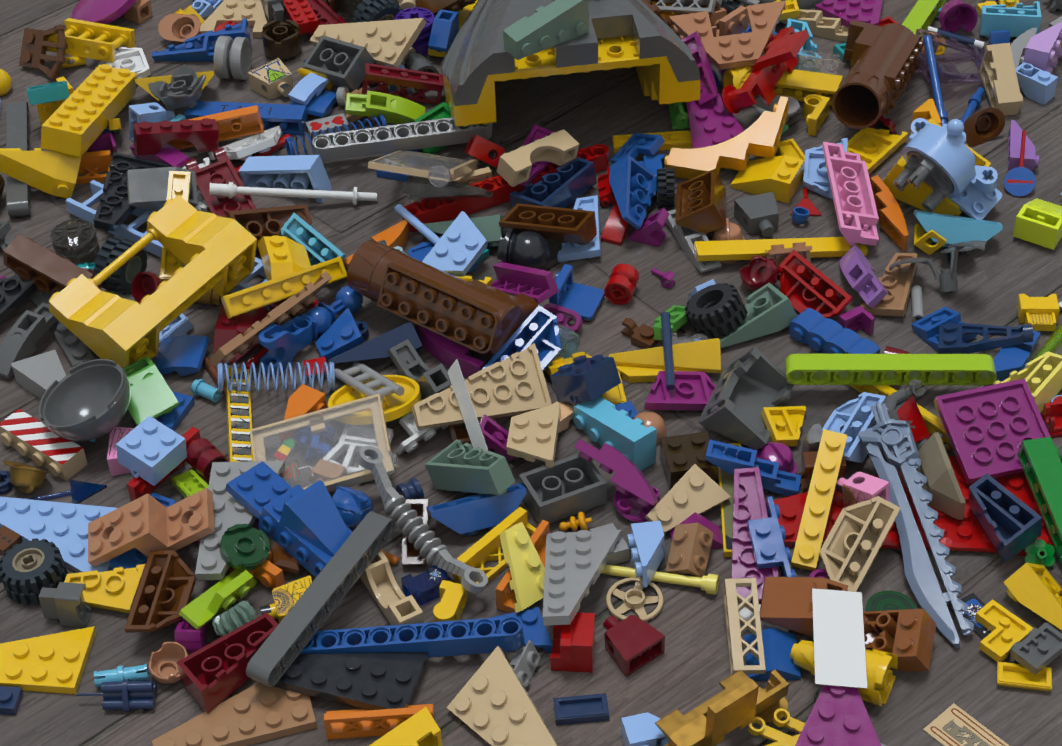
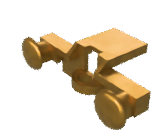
M740 669L719 682V685L724 690L685 715L676 709L656 721L655 725L668 738V744L665 746H716L732 730L737 727L742 729L752 723L754 717H761L766 723H773L772 718L777 709L783 708L788 710V702L785 696L788 693L789 683L776 670H773L770 674V680L767 681V688L761 689L753 679H750ZM783 715L777 716L779 720H781L784 717Z

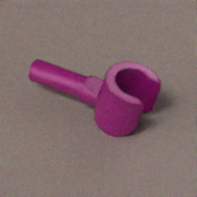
M656 268L651 269L652 273L661 277L660 282L662 286L671 288L674 285L675 281L672 280L674 273L672 271L664 273Z

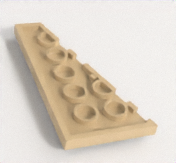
M535 343L528 346L527 349L519 353L516 352L509 358L496 362L464 380L478 421L481 420L484 414L493 419L519 415L552 405ZM452 385L450 388L436 393L414 404L412 407L417 430L465 423Z
M499 646L495 648L446 707L491 746H557L554 737L549 732L544 720Z

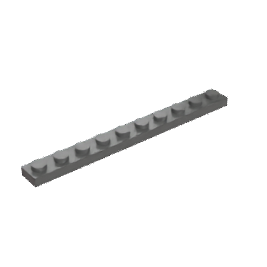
M16 236L0 241L2 253ZM36 289L29 297L37 309L42 303L49 304L52 294L48 291L43 293ZM59 320L49 328L72 368L81 363L95 360L88 346Z

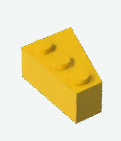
M425 707L369 746H442L441 730L427 707Z

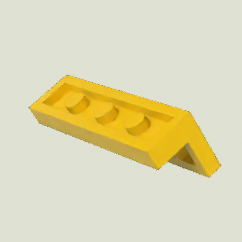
M522 507L517 508L461 554L457 560L482 570L487 575L489 583L508 567L505 564L504 554L501 553L502 545L499 534L520 522H523L529 534L532 535L535 532L536 528L528 523L527 511ZM487 561L499 562L495 567L484 568V564ZM452 573L453 580L461 584L462 577Z

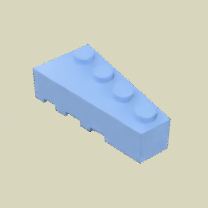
M320 155L248 157L238 171L245 187L332 190V185ZM314 198L316 202L323 203L325 199Z

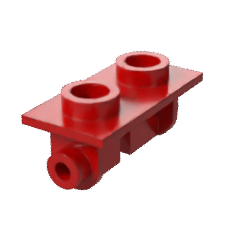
M609 166L607 167V173L601 174L597 179L598 190L600 191L599 202L605 207L617 202L609 182Z

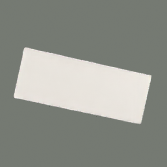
M812 588L815 684L867 688L862 592Z

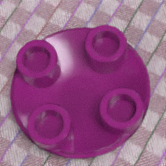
M651 486L656 494L658 501L660 502L661 499L659 489L654 486ZM616 490L613 502L618 513L630 521L648 522L645 517L655 506L650 504L647 508L635 501L637 496L631 492L625 495Z

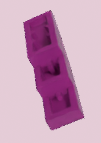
M694 32L681 40L688 46L692 57L698 65L700 72V100L698 101L702 106L719 97L701 37L698 32Z
M415 324L416 333L422 346L445 366L450 368L457 359L462 375L466 378L481 371L485 366L483 361L470 356L469 348L456 344V342Z

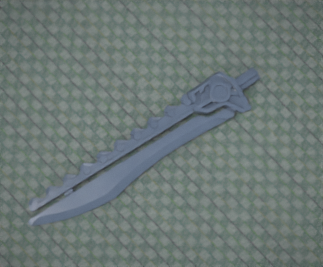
M877 402L875 406H872L876 425L865 431H859L858 437L863 444L867 445V453L879 478L889 482L890 502L901 508L895 522L900 537L905 577L921 608L936 622L937 629L954 648L958 649L960 647V639L947 604L951 603L961 633L964 636L973 632L974 623L963 617L967 613L968 604L957 598L961 594L962 586L951 579L955 575L956 567L945 560L949 557L950 548L939 542L944 537V530L933 524L938 520V512L928 506L932 502L933 495L922 488L927 483V477L916 471L921 467L922 461L910 425L906 421L890 419L886 404ZM880 451H883L887 462L884 461ZM897 470L903 474L946 589L945 593H942Z

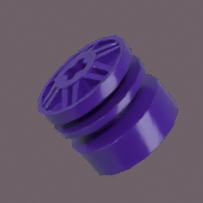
M412 7L404 9L396 15L395 20L424 18L427 22L412 45L416 53L425 56L428 54V44L435 17L430 10L425 8Z

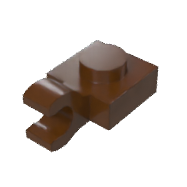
M626 318L622 322V325L626 327L621 333L631 337L632 344L647 349L654 348L660 340L653 338V328L645 324L638 327L631 318Z

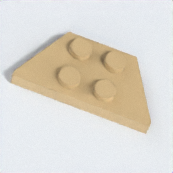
M560 403L511 417L506 446L507 454L522 457L530 462L539 459L546 462V467L553 468L561 414Z

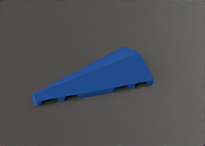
M247 18L242 19L239 24L233 26L230 24L225 25V29L216 32L211 30L185 40V43L177 46L174 44L169 45V49L160 52L155 50L152 52V58L154 61L214 62V49L219 36H230L233 41L236 37H247L251 43Z

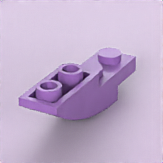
M854 244L839 260L840 267L851 287L873 309L888 292L874 274L875 270L858 246Z

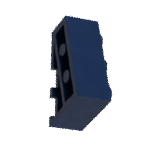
M985 474L969 487V506L1004 563H1007L1042 535V517L989 474Z

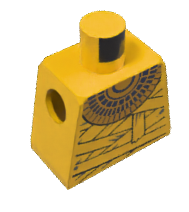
M306 576L274 588L272 590L274 604L261 606V615L268 612L273 619L278 618L280 623L311 585V576Z

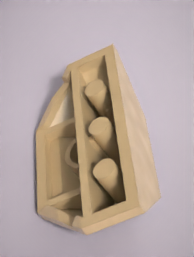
M879 496L843 508L819 552L829 579L848 585V591L857 592L901 508Z

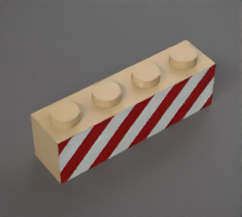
M21 409L16 410L0 423V439L6 446L15 448L22 456L31 458L38 466L47 468L54 476H59L68 481L88 465L83 447L71 440L57 436L42 422Z

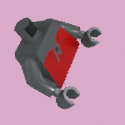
M914 379L910 381L907 389L902 388L890 394L883 403L886 404L890 419L906 421L910 425L917 450H919L925 444L930 434L914 396L911 395L921 396L926 392V389L922 387L915 391V387L922 382Z

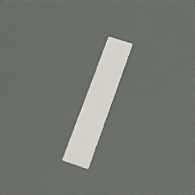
M456 359L447 372L473 449L480 447L483 448L485 453L488 452V448L458 360Z

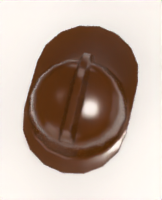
M993 107L974 112L964 122L963 132L966 133V143L976 146L997 137L1005 126L1003 113Z

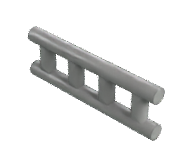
M355 361L353 367L344 371L338 368L335 369V377L366 397L380 394L382 403L384 397L393 393L398 396L404 394L403 387L359 361Z

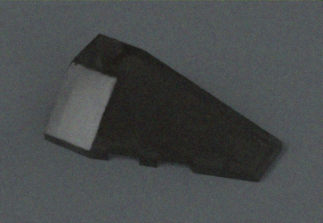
M408 175L403 193L410 195V200L420 203L422 199L437 201L492 197L493 195L488 190L457 181L450 182Z

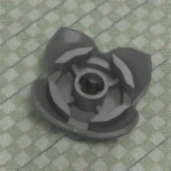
M183 64L173 73L170 84L157 81L148 85L151 93L166 105L168 111L181 107L193 108L197 105V100L202 95V86L206 76L201 75L198 78L192 68Z

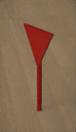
M803 187L804 197L796 207L808 209L810 212L809 216H822L808 198V189Z

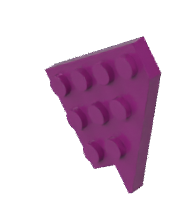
M823 685L795 746H881L858 689L856 687Z

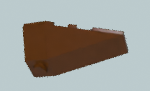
M307 204L229 211L225 217L235 219L257 239L256 250L259 249L258 241L261 238L275 235L282 236L281 228L293 213L297 214L309 225L313 223Z

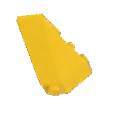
M0 148V172L50 195L66 199L71 198L77 180L81 157L52 150L42 151V148H34V151H22L20 148Z
M1025 563L1003 582L1008 588L1006 590L1007 594L1015 602L1021 603L1062 630V596H1060L1062 588L1044 565Z

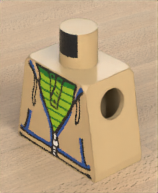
M279 58L248 72L250 89L268 99H275L281 95L289 97L288 94L294 88L292 74Z

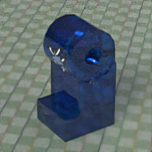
M434 565L426 572L412 577L411 574L402 577L403 594L406 597L412 595L417 604L421 606L440 597L439 587L442 580L453 582V579L445 570Z

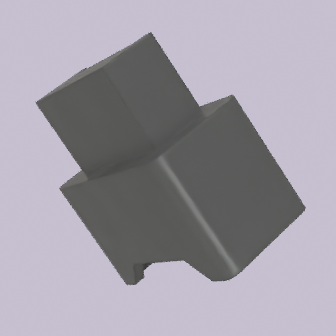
M264 0L267 23L273 20L286 22L284 0Z
M59 582L57 588L42 587L39 601L44 618L59 619L60 625L65 627L86 628L92 613L91 607L85 604L83 590H85L86 585Z

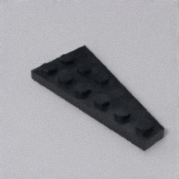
M113 152V160L110 162V170L106 176L103 194L100 197V205L97 207L94 217V227L114 232L135 210L136 206L128 205L127 170L170 167V164Z

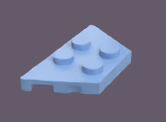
M842 138L841 142L837 143L843 145L844 152H847L848 138ZM822 145L805 150L803 187L833 200Z
M462 211L422 262L450 275L465 276L487 248V240L466 213Z

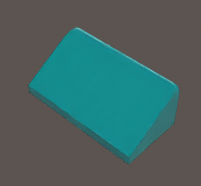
M67 81L27 87L30 105L64 100L70 96Z

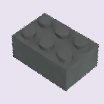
M322 36L303 64L304 69L313 70L327 76L333 86H347L349 91H354L358 89L364 80L365 63L374 64L375 60L365 47Z
M578 454L554 462L553 468L546 467L545 465L519 475V483L527 491L523 500L538 524L542 520L548 521L551 524L607 503L606 481L592 461L589 462Z

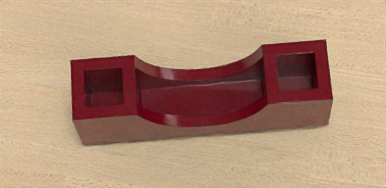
M209 118L202 120L184 119L182 121L165 120L152 123H134V148L136 155L157 154L165 143L175 139H184L191 142L198 152L214 151L218 149L219 129L216 120Z

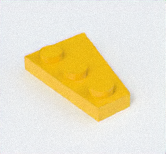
M146 564L136 565L135 568L127 569L118 567L112 571L98 572L95 570L67 574L64 582L85 584L86 588L83 590L85 604L88 606L130 613Z

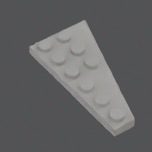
M262 461L212 462L208 489L213 492L215 532L200 539L195 571L197 581L223 579L230 567L221 557L219 550L224 532L236 524H249L253 526L257 517L225 489L228 482ZM263 461L278 475L283 473L286 468L285 461Z
M580 530L567 533L556 531L546 534L543 599L544 626L571 624L580 609L581 600L583 597H587L590 585L595 584L607 564V557L613 554L616 542L619 543L622 539L621 530Z

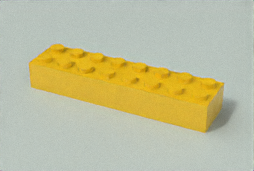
M108 64L98 65L44 122L41 129V148L81 157L108 126V120L114 119L133 98L136 92L135 79L137 78V73L130 72L129 69L112 68Z

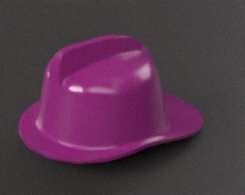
M768 442L764 449H757L756 458L779 463L778 470L797 473V464L793 459L791 449L787 445Z

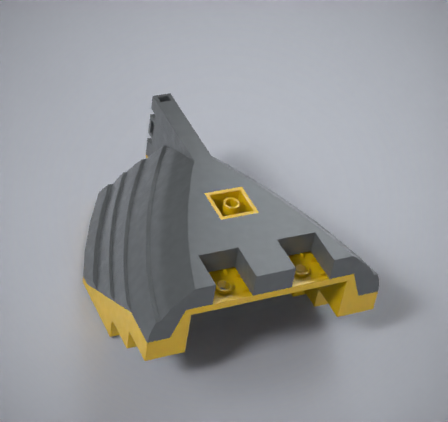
M479 0L465 19L440 65L446 103L449 104L451 118L454 117L455 126L496 122L494 81L527 79L540 76L548 77L559 74L567 75L577 72L631 68L635 66L644 96H650L651 100H658L659 104L700 100V72L690 49L641 0H588L589 33L516 60L504 49L503 30L525 16H532L537 8L540 6L546 7L553 0Z

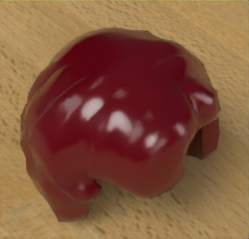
M759 255L753 256L749 266L746 265L739 270L742 283L751 292L757 291L768 283L774 286L780 272L773 259H767Z

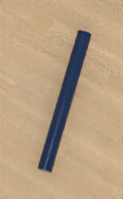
M663 312L661 313L666 388L674 390L676 386L670 314Z

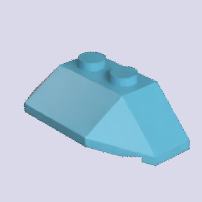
M914 210L913 213L926 232L934 230L947 240V243L942 247L973 240L987 241L1003 229V225L1000 222ZM931 238L936 244L938 243L937 239Z
M295 213L292 214L281 228L282 236L305 246L311 266L340 256L342 260L346 257L344 252Z

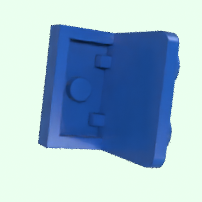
M564 264L561 271L557 272L555 276L559 292L548 298L549 303L573 310L584 320H592L605 296L604 290L574 283L573 266Z

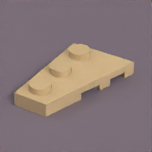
M694 464L645 518L649 522L661 521L665 534L693 513H704L712 507L729 500L731 496Z

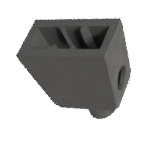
M773 192L734 200V217L748 234L762 233L764 237H770L778 229L779 212Z

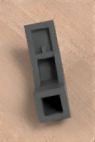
M408 339L388 350L387 353L399 369L398 375L409 377L419 384L421 398L426 399L450 388L452 385L448 372L442 363L432 369L429 368L422 361Z

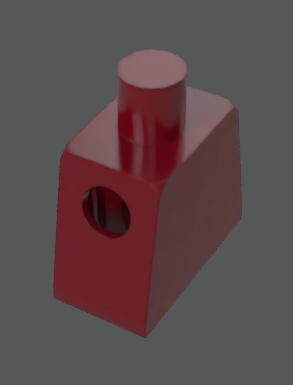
M611 615L603 623V627L607 630L605 632L606 651L625 677H628L665 652V636L636 615H630L621 622L614 615Z

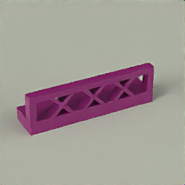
M498 262L493 265L498 279L492 282L491 286L507 294L515 296L523 293L532 297L537 304H540L559 292L551 271Z

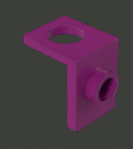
M112 133L99 135L87 151L110 150L117 152Z

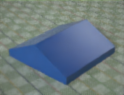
M771 627L762 630L766 671L765 674H747V676L753 679V681H769L771 672L776 670L785 680H801L800 667L795 665L793 659L790 658L792 646L794 643H797L796 635ZM753 633L744 636V641L749 645L756 639ZM750 652L745 656L746 665H759L758 659Z

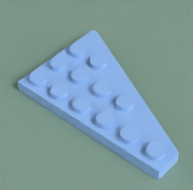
M0 496V528L3 525L21 535L23 541H32V539L38 538L39 541L47 539L48 542L55 543L56 547L60 550L66 568L78 573L95 570L98 572L111 571L109 569L110 560L96 567L88 563V523L118 508Z

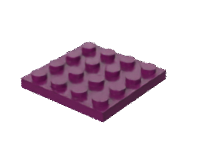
M1025 378L936 396L933 401L967 484L978 481L985 474H989L992 478L1024 472L1017 455L1022 441L1050 437Z

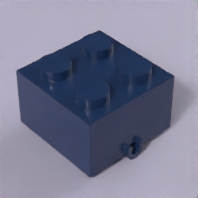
M586 355L578 356L573 359V363L559 367L558 372L550 376L558 402H570L573 405L577 401H592L621 383L614 358L603 357V355H596L591 358H587Z

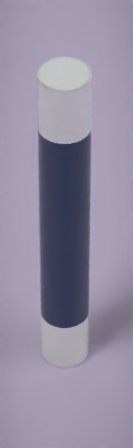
M928 26L926 33L978 49H983L985 43Z

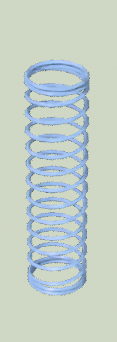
M225 362L224 365L223 363H218V392L223 391L225 369L228 391H232L234 368L237 390L240 392L243 367L248 392L251 386L252 368L257 392L260 387L261 368L266 392L269 387L270 369L272 370L274 391L276 392L278 388L279 369H281L283 390L286 391L289 368L292 390L295 391L298 367L301 385L305 384L306 369L308 367L311 388H314L315 369L317 367L319 390L322 391L325 366L329 391H334V362H329V370L327 363H323L321 378L319 365L315 362L312 379L309 363L306 362L303 380L301 366L297 362L294 381L291 363L288 362L285 383L281 362H279L276 384L273 364L270 362L267 385L264 364L262 362L259 366L258 384L253 362L250 366L249 384L244 362L241 366L240 383L235 362L232 365L230 383L227 363Z

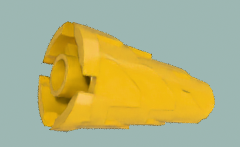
M801 640L798 644L794 643L790 658L793 659L795 665L810 671L815 676L814 642ZM865 649L867 688L857 689L862 700L882 706V704L886 703L896 676L892 675L890 668L897 670L898 657L885 651Z

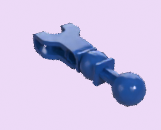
M349 286L342 287L336 294L335 302L328 306L320 301L318 306L310 308L306 313L293 318L284 325L270 324L260 331L258 335L259 344L268 349L267 353L260 358V363L264 364L265 374H268L270 362L277 361L273 365L274 375L277 374L279 362H281L283 370H285L287 363L293 361L297 352L309 345L313 338L316 339L318 334L324 333L335 322L336 315L348 308L351 313L357 312L363 303L362 294L350 289Z

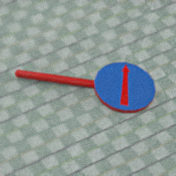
M1025 130L1022 131L1019 167L1010 170L1004 179L1005 189L1009 194L1016 197L1027 196L1034 190L1036 185V178L1033 172L1023 167L1026 142Z

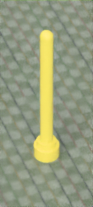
M606 564L601 574L636 578L635 568ZM656 571L651 581L701 588V591H705L706 594L717 595L719 575L708 574V576L703 575L700 578Z

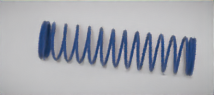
M378 115V120L373 116L371 122L367 118L364 119L363 123L357 120L356 126L353 122H350L348 127L342 124L341 130L338 126H335L333 131L327 127L326 134H328V129L331 133H335V128L339 132H343V126H345L347 131H350L351 124L355 130H358V122L365 129L366 120L371 128H373V118L379 127H382V124L387 126L383 115ZM320 129L318 132V135H320V131H322V133L325 134V132L322 129ZM312 131L310 138L307 133H304L303 140L300 135L296 136L295 141L292 137L285 138L288 156L295 155L293 143L297 155H300L297 144L298 137L303 144L305 155H308L305 146V135H307L311 143L313 152V133L315 136L317 134Z

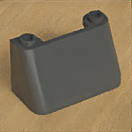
M754 347L729 364L723 371L698 422L705 429L751 449H764L771 440L769 438L771 433L765 429L766 425L761 415L763 407H775L779 403H786L792 396L791 390L794 385L787 381L786 375Z

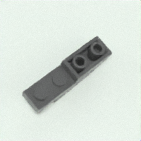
M42 303L34 312L26 310L13 325L0 346V376L9 379L14 374L11 363L29 358L37 350L35 346L37 340L58 320L49 312V304Z

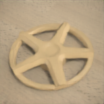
M625 578L616 582L608 590L606 605L610 613L621 621L627 618V616L621 614L634 609L639 618L648 623L649 620L659 614L663 607L662 592L650 581L648 585L656 590L658 596H645L642 591L641 578ZM636 581L634 588L627 592L616 589L617 586L623 583ZM611 594L624 601L616 610L611 604ZM658 603L656 609L647 615L644 605Z

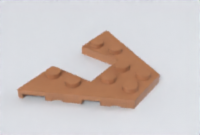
M785 1L747 6V15L751 28L749 33L713 37L708 11L669 16L670 24H674L684 37L694 32L699 33L708 59L713 61L719 70L752 66L765 53L767 43L772 38L775 26L779 23L781 13L785 9Z

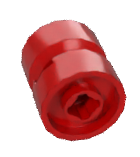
M622 263L614 266L604 289L606 298L617 305L629 303L639 280L638 271L629 264Z

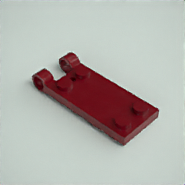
M223 147L213 151L216 163L199 168L195 158L184 162L187 170L195 171L196 187L210 213H214L219 217H226L229 211L257 209L249 195H236L233 199H228V196H209L210 183L229 184V182H233L237 187H245Z

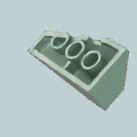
M493 215L470 218L487 240L489 247H499L500 237L505 238L506 235L499 226V221L504 216ZM454 220L424 225L432 232L444 234Z
M771 283L750 294L746 298L747 303L745 304L747 310L746 319L743 320V324L738 329L719 338L720 348L788 328L790 322L797 317L789 298Z

